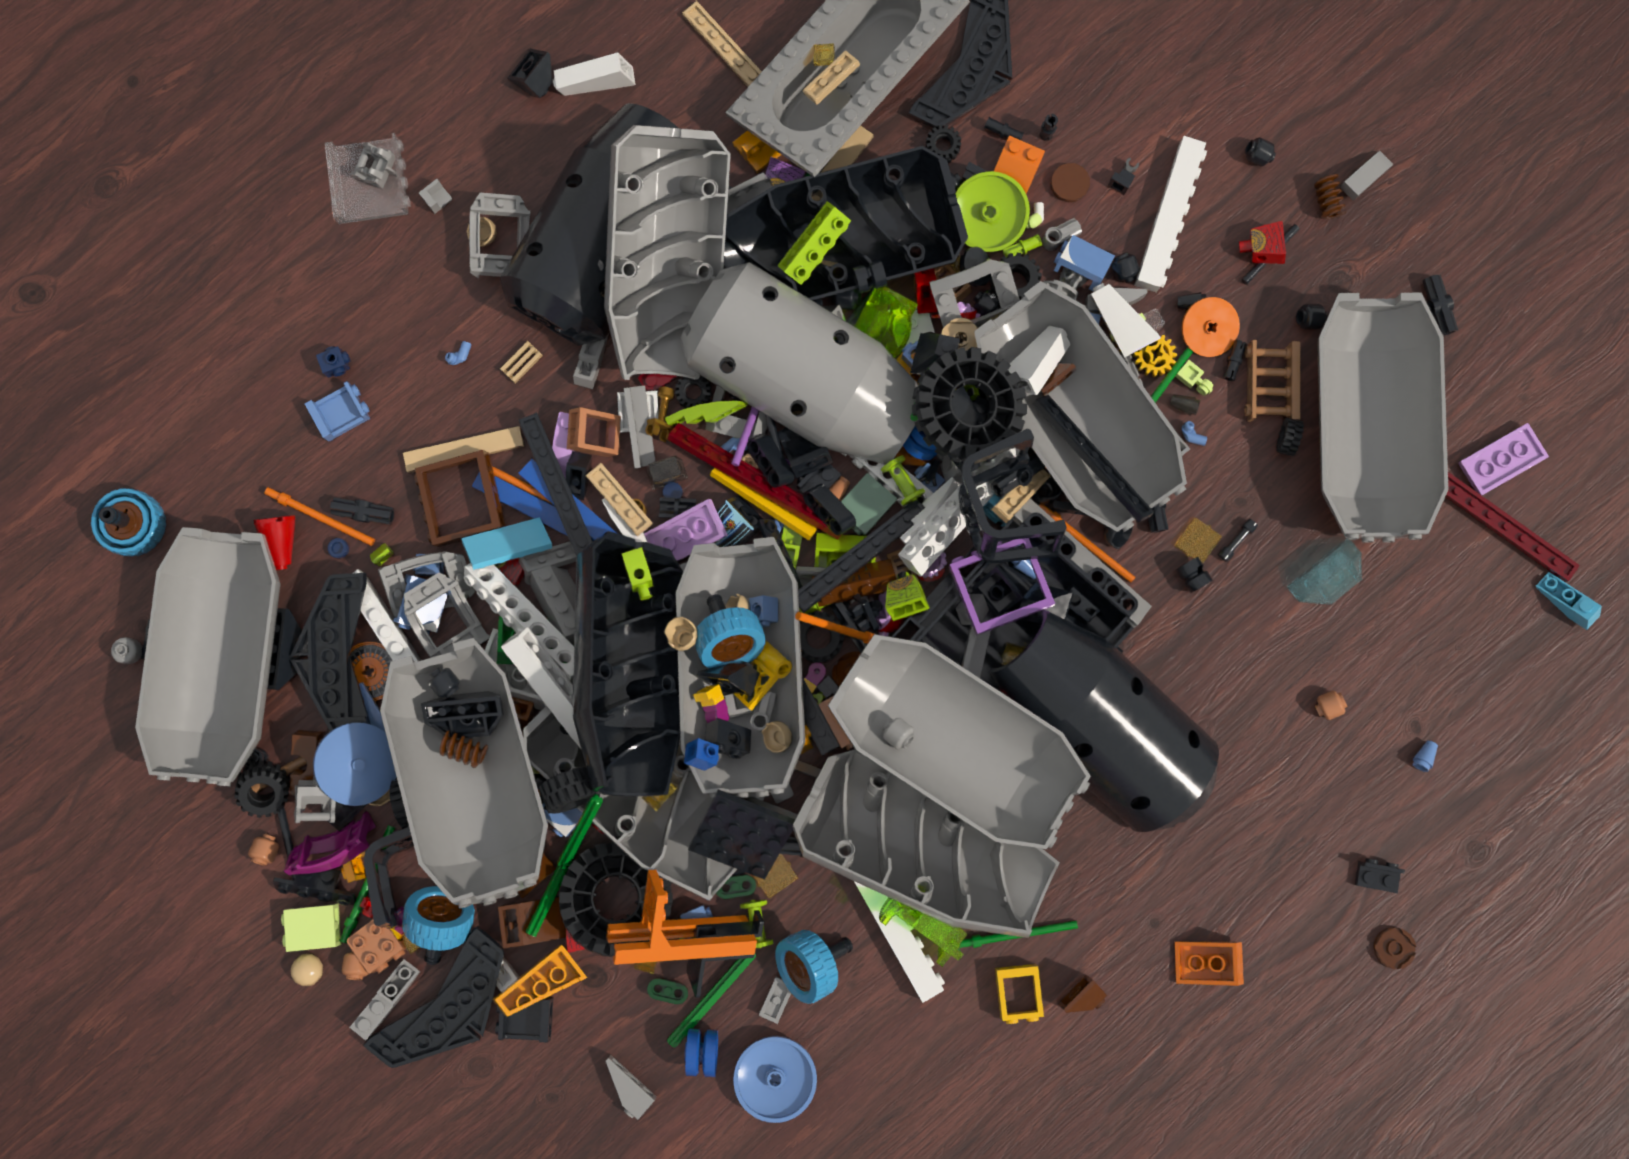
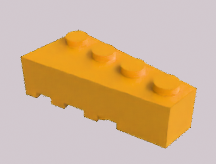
M558 945L493 998V1001L505 1016H510L562 989L586 979L587 976L562 945Z

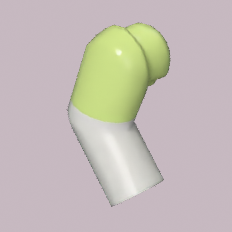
M1034 203V214L1028 220L1026 227L1028 229H1034L1043 222L1044 203Z

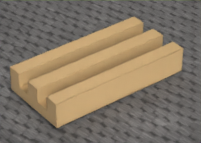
M527 341L500 369L516 384L543 355ZM528 349H530L509 371H507ZM533 353H535L536 355L515 376H513L512 374L520 366H522L523 363Z

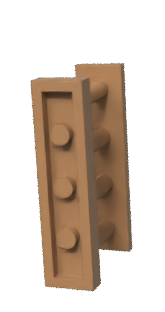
M1252 340L1245 347V358H1247V404L1244 408V414L1247 416V422H1252L1256 419V414L1284 415L1287 418L1300 420V342L1292 341L1285 349L1257 348V340ZM1257 356L1284 357V359H1287V367L1285 369L1257 368ZM1257 376H1283L1287 379V386L1285 388L1256 387ZM1256 395L1284 396L1287 398V405L1285 407L1256 406Z

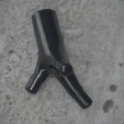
M934 459L928 472L918 480L920 482L926 480V484H929L932 480L933 486H937L936 472L941 462Z

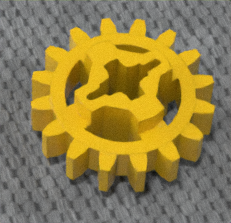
M1162 335L1160 339L1153 342L1156 343L1154 346H1145L1133 354V357L1137 358L1134 362L1135 365L1140 364L1138 370H1146V376L1150 372L1153 377L1158 372L1160 376H1163L1165 371L1169 372L1172 369L1171 366L1176 363L1173 358H1176L1177 353L1172 352L1176 346H1170L1169 344L1172 340L1165 341V335ZM1156 349H1157V352H1156V353H1157V354H1156V357H1157V358H1155V360L1153 361V358H1154V357H1153V356H1154L1153 352H1155ZM1157 364H1160V365L1164 364V365L1161 366V367H1154V366L1157 365Z

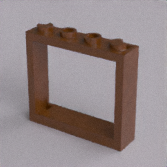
M479 450L415 468L416 475H414V479L420 489L419 501L425 511L423 519L428 525L429 532L427 536L433 546L442 547L461 542L464 537L506 527L489 452ZM477 460L491 523L441 537L427 474Z

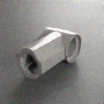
M1072 218L1057 227L1049 228L1042 239L1043 247L1048 251L1057 249L1065 240L1069 241L1072 235L1076 237L1082 233L1081 225L1078 220ZM1052 236L1056 239V241H1051L1048 237Z
M768 691L755 706L750 721L751 726L755 730L761 732L766 727V724L770 723L776 693ZM763 716L766 719V724L761 728L755 725L756 718Z

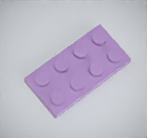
M1526 423L1458 462L1474 490L1480 495H1484L1549 456L1530 425Z
M711 499L705 500L644 533L648 543L670 549L677 562L690 556L694 545L715 543L728 536Z

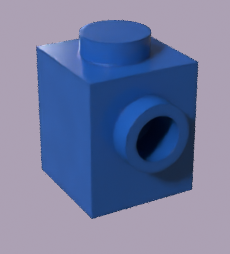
M700 738L687 743L684 764L704 771L716 766L719 760V745Z

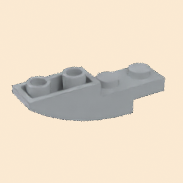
M403 959L349 1028L367 1041L400 1001L420 971Z

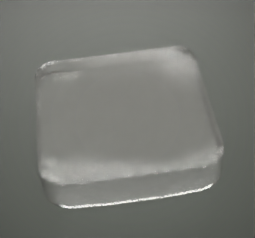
M1156 308L1143 314L1146 318L1145 321L1155 331L1165 325V321Z

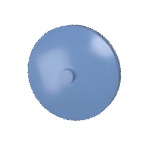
M352 722L334 728L320 741L314 754L313 772L318 786L329 798L344 805L360 806L374 802L390 789L391 781L396 779L386 733L380 728L367 723Z
M783 1036L764 1037L750 1044L740 1055L734 1071V1090L742 1107L753 1117L770 1123L785 1122L800 1115L811 1103L817 1085L815 1064L807 1050L798 1042Z

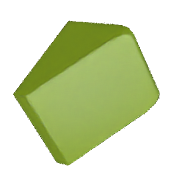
M383 543L370 555V558L375 565L381 566L394 552L386 543Z

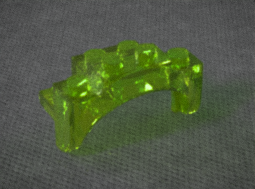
M887 287L874 288L854 327L882 343L892 356L896 358L909 340L912 315L918 304ZM889 304H890V312L887 311V308H888Z
M889 897L883 904L879 913V921L886 926L892 917L897 915L939 946L938 960L936 962L943 967L951 956L959 961L964 955L959 947L967 933L962 928L951 927L915 909L912 910L911 907Z

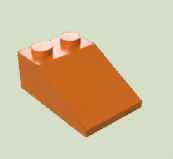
M1009 136L994 172L1004 173L1012 177L1027 194L1045 150Z
M1175 942L1176 984L1230 986L1244 984L1242 942Z

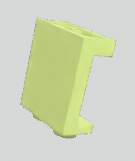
M339 903L283 910L284 914L281 916V923L285 928V934L282 941L283 946L286 947V952L330 948L341 945L339 941L341 937Z

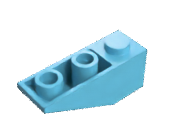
M1548 572L1536 585V588L1559 610L1587 630L1600 617L1601 605L1552 573Z

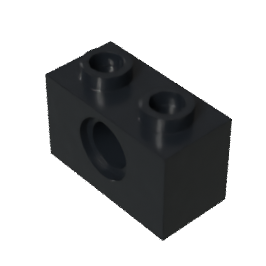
M718 718L706 724L705 741L719 745V754L723 753L729 755L732 759H740L742 756L750 753L752 730Z

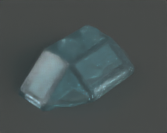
M1345 539L1288 585L1287 588L1301 603L1331 605L1362 580V553L1351 540Z

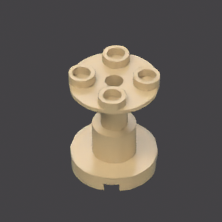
M953 319L943 328L942 335L960 339L959 348L965 347V351L971 347L977 348L974 331L978 327L969 319Z

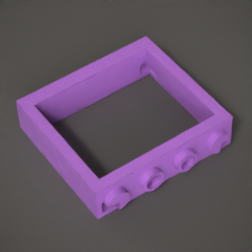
M1029 538L1010 540L1004 544L1000 541L997 544L996 552H1004L1022 544L1024 549L1032 548ZM974 551L971 553L972 556L965 559L963 556L957 557L949 565L950 572L976 636L1055 605L1038 560L1029 559L1045 599L980 624L959 568L983 559Z

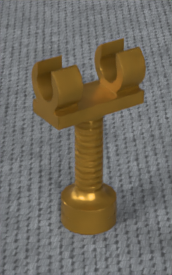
M659 387L658 397L661 398L658 419H647L648 424L645 432L650 436L652 434L657 436L660 432L659 439L666 443L668 434L674 428V426L665 423L668 403L674 397V389Z

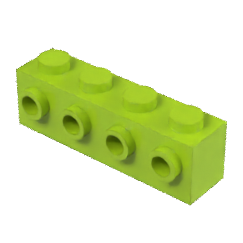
M827 201L777 266L802 285L810 277L816 265L822 262L823 256L835 245L841 233L847 230L851 220Z

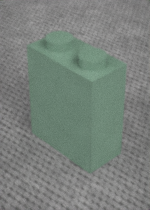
M867 473L841 502L856 519V526L851 530L858 536L861 534L866 536L897 502V498Z

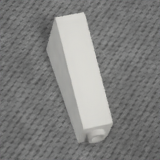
M619 53L554 70V87L564 96L636 85L633 66Z
M1102 283L1093 288L1094 292L1091 293V297L1123 358L1160 339L1159 334L1110 284L1105 286Z
M1048 326L1010 363L1011 366L1008 371L1011 374L1016 371L1021 379L1017 383L1019 388L1024 387L1025 392L1034 395L1040 392L1070 346L1066 331L1062 328Z

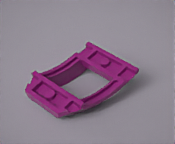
M365 811L361 819L357 822L353 820L340 832L337 830L319 837L307 835L300 845H296L290 851L284 872L288 875L323 872L342 866L357 857L370 846L366 841V836L369 831L376 827L370 814ZM337 850L336 852L323 858L307 861L310 854L325 853Z

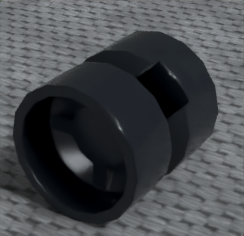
M881 260L869 263L868 267L865 265L853 267V275L859 294L870 291L871 287L878 289L887 286V279Z
M1199 556L1175 569L1180 578L1186 580L1185 586L1189 593L1213 581L1208 571L1203 570L1204 565Z

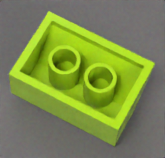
M817 533L815 567L827 568L867 536L841 535L839 540L829 534ZM876 557L867 564L875 562Z

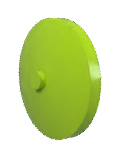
M982 172L970 177L958 188L956 198L960 205L968 239L965 242L966 245L971 248H982L985 252H995L1011 246L1021 237L1028 224L1030 207L1024 189L1015 179L1000 172Z

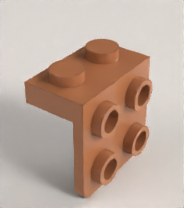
M371 920L347 939V944L369 974L376 971L379 974L389 967L388 962L392 959L396 961L406 954L404 950L409 947L405 940L398 941L391 929L376 926L374 920Z

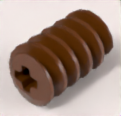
M1338 174L1322 177L1314 184L1315 189H1318L1316 195L1319 197L1317 200L1321 204L1319 209L1322 211L1321 217L1323 219H1334L1347 213L1341 212V209L1346 207L1345 204H1339L1344 198L1337 197L1342 192V189H1335V187L1340 185V182H1334L1339 177Z
M448 730L440 745V756L447 754L448 759L455 757L456 762L463 760L464 765H468L471 762L472 768H476L481 764L486 755L488 745L486 744L480 749L479 741L475 746H472L473 739L470 738L465 743V736L457 740V733L449 737Z

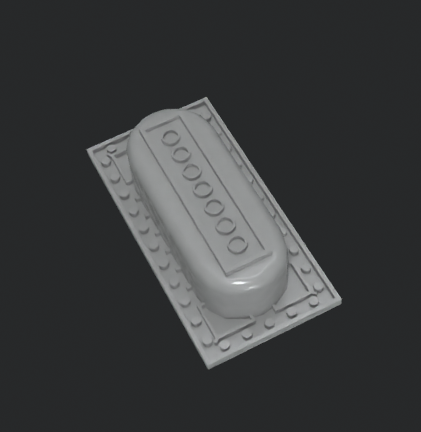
M826 0L726 111V115L815 177L970 1ZM846 50L859 61L860 66L816 105L804 95L803 89Z

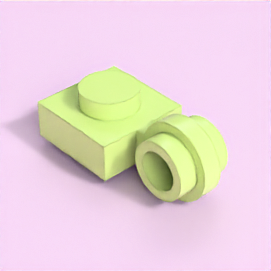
M1190 360L1187 361L1175 376L1190 389L1196 383V390L1203 396L1210 394L1213 390L1211 381L1200 378L1204 371Z

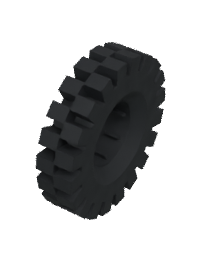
M964 347L955 349L951 353L947 352L926 368L927 370L921 374L917 381L919 385L914 388L912 399H916V402L912 405V414L918 417V421L915 422L918 432H924L926 436L923 440L928 446L933 444L937 447L934 452L942 457L949 455L951 461L960 463L966 460L969 455L1022 431L1025 424L1022 417L1027 414V404L1022 403V399L1027 396L1025 388H1019L1017 385L1021 379L1016 371L1012 374L1008 371L1011 365L1005 359H1002L1000 362L997 361V354L989 350L986 353H981V348L971 347L965 351ZM965 384L973 385L985 393L990 409L987 413L988 417L983 424L979 422L976 425H969L965 421L962 422L955 415V410L952 408V398L955 396L953 392L957 386L962 388Z
M613 841L609 844L604 842L595 845L594 848L587 849L580 854V857L573 861L566 875H564L559 894L560 914L571 937L578 944H581L584 949L607 957L615 956L614 944L650 942V940L608 943L607 941L608 924L641 922L648 875L647 870L642 869ZM619 877V880L621 877L625 878L633 884L631 887H635L637 890L638 900L635 901L638 904L637 908L631 916L627 914V918L624 920L613 921L614 918L608 920L599 914L600 910H596L593 897L597 895L594 891L601 882L605 883L607 878ZM663 879V889L668 893V903L664 905L665 920H668L671 913V904L673 903V893H671V882Z

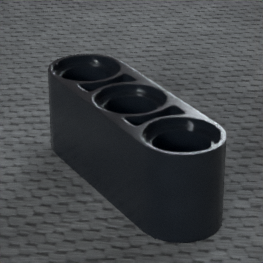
M769 435L748 440V452L773 488L788 485L794 481L792 468Z
M818 484L803 493V500L806 505L835 535L839 536L856 526L854 515L824 484Z

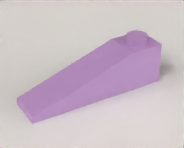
M559 412L552 449L566 479V464L573 450L567 449L569 414Z

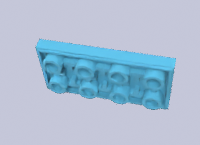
M540 517L462 538V544L473 570L552 549L551 540Z

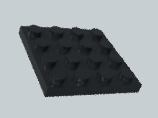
M718 789L689 844L688 850L765 880L792 833L793 824L796 819Z

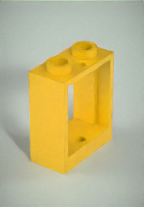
M1036 964L995 968L1001 1020L1006 1021V1024L1018 1023V1019H1026L1027 1022L1038 1021L1039 1017H1044L1038 966ZM1032 975L1036 1010L1007 1013L1003 978Z

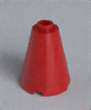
M295 515L254 520L257 533L264 534L276 570L288 569L287 565L291 564Z

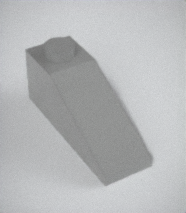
M610 1055L606 1060V1064L622 1106L625 1108L624 1112L629 1117H635L638 1120L655 1101L657 1096Z

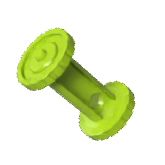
M903 455L888 462L880 469L882 473L889 471L905 497L901 501L902 506L916 501L917 498L925 493L923 488L916 489L901 464L905 460ZM896 468L900 469V473L898 475L894 473V470Z
M751 900L750 902L741 903L740 908L748 909L749 921H753L754 910H759L762 916L761 906L766 905L767 900ZM763 925L762 937L756 938V948L774 944L773 939H766Z

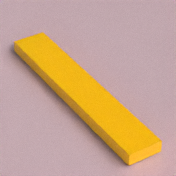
M717 468L711 471V477L807 540H810L819 529Z

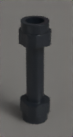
M1248 519L1241 526L1243 529L1227 547H1223L1218 554L1223 561L1228 562L1233 557L1235 549L1247 535L1252 534L1256 530L1258 525L1255 521Z

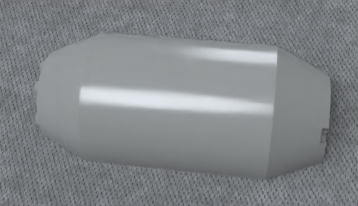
M1040 281L1024 293L1025 297L995 320L990 319L974 331L977 348H981V353H986L989 350L997 354V361L1000 362L1002 359H1005L1010 364L1048 326L1064 329L1070 346L1059 363H1073L1076 366V371L1047 395L1058 404L1150 508L1157 504L1161 507L1170 501L1168 496L1173 493L1177 496L1186 490L1184 485L1187 484L1178 434L1085 305ZM1026 392L1027 397L1022 399V403L1027 404V414L1022 417V420L1025 421L1022 431L1025 429L1032 431L1034 436L1033 450L1072 505L1117 532L1121 529L1125 532L1134 526L1132 521L1135 518L1033 405L1036 399L1043 397L1041 392L1037 395Z
M1339 293L1318 338L1321 493L1347 540L1362 539L1364 543L1374 542V539H1382L1384 543L1395 542V539L1398 538L1420 540L1422 535L1429 534L1448 492L1444 337L1422 293H1400L1396 298L1359 299V293Z
M182 527L156 571L135 729L149 775H157V780H170L171 777H187L186 781L199 782L200 779H207L206 783L230 786V783L234 782L261 740L281 585L264 534L242 532V534L219 533L198 528Z
M774 537L754 539V544L719 547L714 543L694 545L676 590L677 617L689 619L697 628L706 617L711 615L706 601L713 594L721 595L725 606L731 596L738 597L736 594L745 596L748 601L749 598L762 595L778 598V622L771 623L770 627H762L765 640L791 662L792 669L786 677L778 679L769 689V692L777 694L770 722L779 721L785 723L792 733V742L784 752L773 753L766 748L762 732L755 730L751 726L750 721L753 713L735 718L729 716L728 722L752 730L750 753L742 756L740 759H732L727 754L718 753L719 760L717 765L705 771L690 765L689 767L702 793L710 794V798H714L718 789L729 794H736L739 798H748V794L756 793V797L769 796V792L771 794H783L805 744L800 621L795 618L796 613L799 612L798 582ZM695 645L688 650L678 651L681 750L684 757L687 743L697 738L705 740L707 724L705 711L701 702L695 701L693 694L711 685L697 676L698 671L709 668L702 664ZM755 664L753 669L757 671V665ZM761 677V685L765 684L770 677ZM722 692L724 699L726 695L733 694L729 692ZM763 716L755 720L757 727L761 728L766 724V719Z
M874 634L828 704L832 714L857 752L994 842L1041 849L1051 848L1057 840L1055 835L1063 822L1061 817L1064 812L1068 813L1074 804L1072 802L1073 797L1080 793H1085L1090 785L1088 782L1091 777L1061 731L926 643ZM896 718H902L913 727V735L915 737L906 749H895L884 740L883 734L885 730H883V726L889 719L893 721Z
M474 638L453 643V652L414 662L412 656L391 661L380 710L418 864L453 904L458 905L459 908H465L478 903L490 905L497 902L496 899L513 898L518 895V891L536 885L548 829L506 674ZM438 667L441 670L450 668L460 680L459 689L452 695L490 691L499 694L501 697L504 716L490 736L471 737L473 739L472 746H475L478 741L480 742V749L486 744L488 745L482 763L476 768L471 767V762L468 765H464L463 760L456 762L455 757L448 759L447 754L440 756V745L444 735L424 722L421 703L440 698L428 685V682L432 679L430 674ZM465 738L464 742L467 743L470 738Z

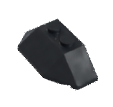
M285 608L277 609L267 689L280 690L297 673L290 660H300V656L290 655L302 629L291 611Z
M490 691L454 694L448 698L444 696L421 703L425 724L429 727L432 726L443 735L449 730V737L457 733V739H460L462 736H465V738L490 736L504 716L500 695Z

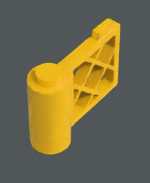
M766 640L762 652L756 659L750 662L753 666L757 665V671L760 673L753 691L755 692L754 697L748 702V695L742 696V694L733 693L751 711L775 682L786 677L792 669L791 662ZM769 676L768 681L761 685V677Z

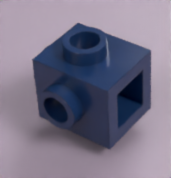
M338 346L328 347L324 350L325 352L316 355L322 373L328 378L341 376L350 369L348 363L351 360L347 351H343Z

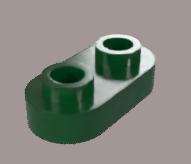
M750 875L732 876L724 883L729 885L730 890L725 892L721 887L717 891V895L723 899L751 895L756 889V881ZM744 881H748L750 883V887L745 889L743 888L742 883Z
M654 978L647 987V992L652 999L672 1004H682L686 1001L689 993L685 984L663 978ZM655 985H661L662 991L657 992ZM676 989H680L682 991L681 996L675 995L674 992Z

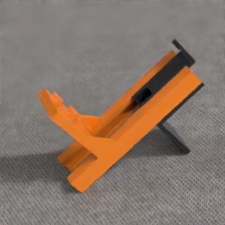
M655 869L648 870L641 922L608 924L606 937L608 943L650 940V942L614 944L615 956H613V961L615 965L688 959L686 972L694 995L698 998L701 994L705 962L754 958L756 938L762 937L764 921L759 910H754L753 921H748L746 915L665 920L664 905L668 903V893L664 891L663 879L659 878L658 872ZM689 937H691V939L667 940V939H674V938H689Z

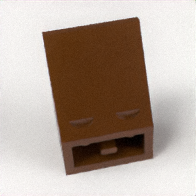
M559 896L555 897L536 937L528 935L526 929L541 899L498 906L503 948L566 938V927L560 914Z

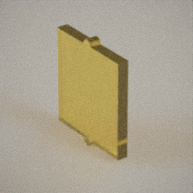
M1195 517L1175 546L1185 552L1187 557L1194 559L1199 556L1202 563H1204L1222 536L1211 529L1210 525L1204 524Z
M779 854L765 880L754 876L758 882V887L763 889L769 899L798 879L790 866L791 863L787 862L782 854Z

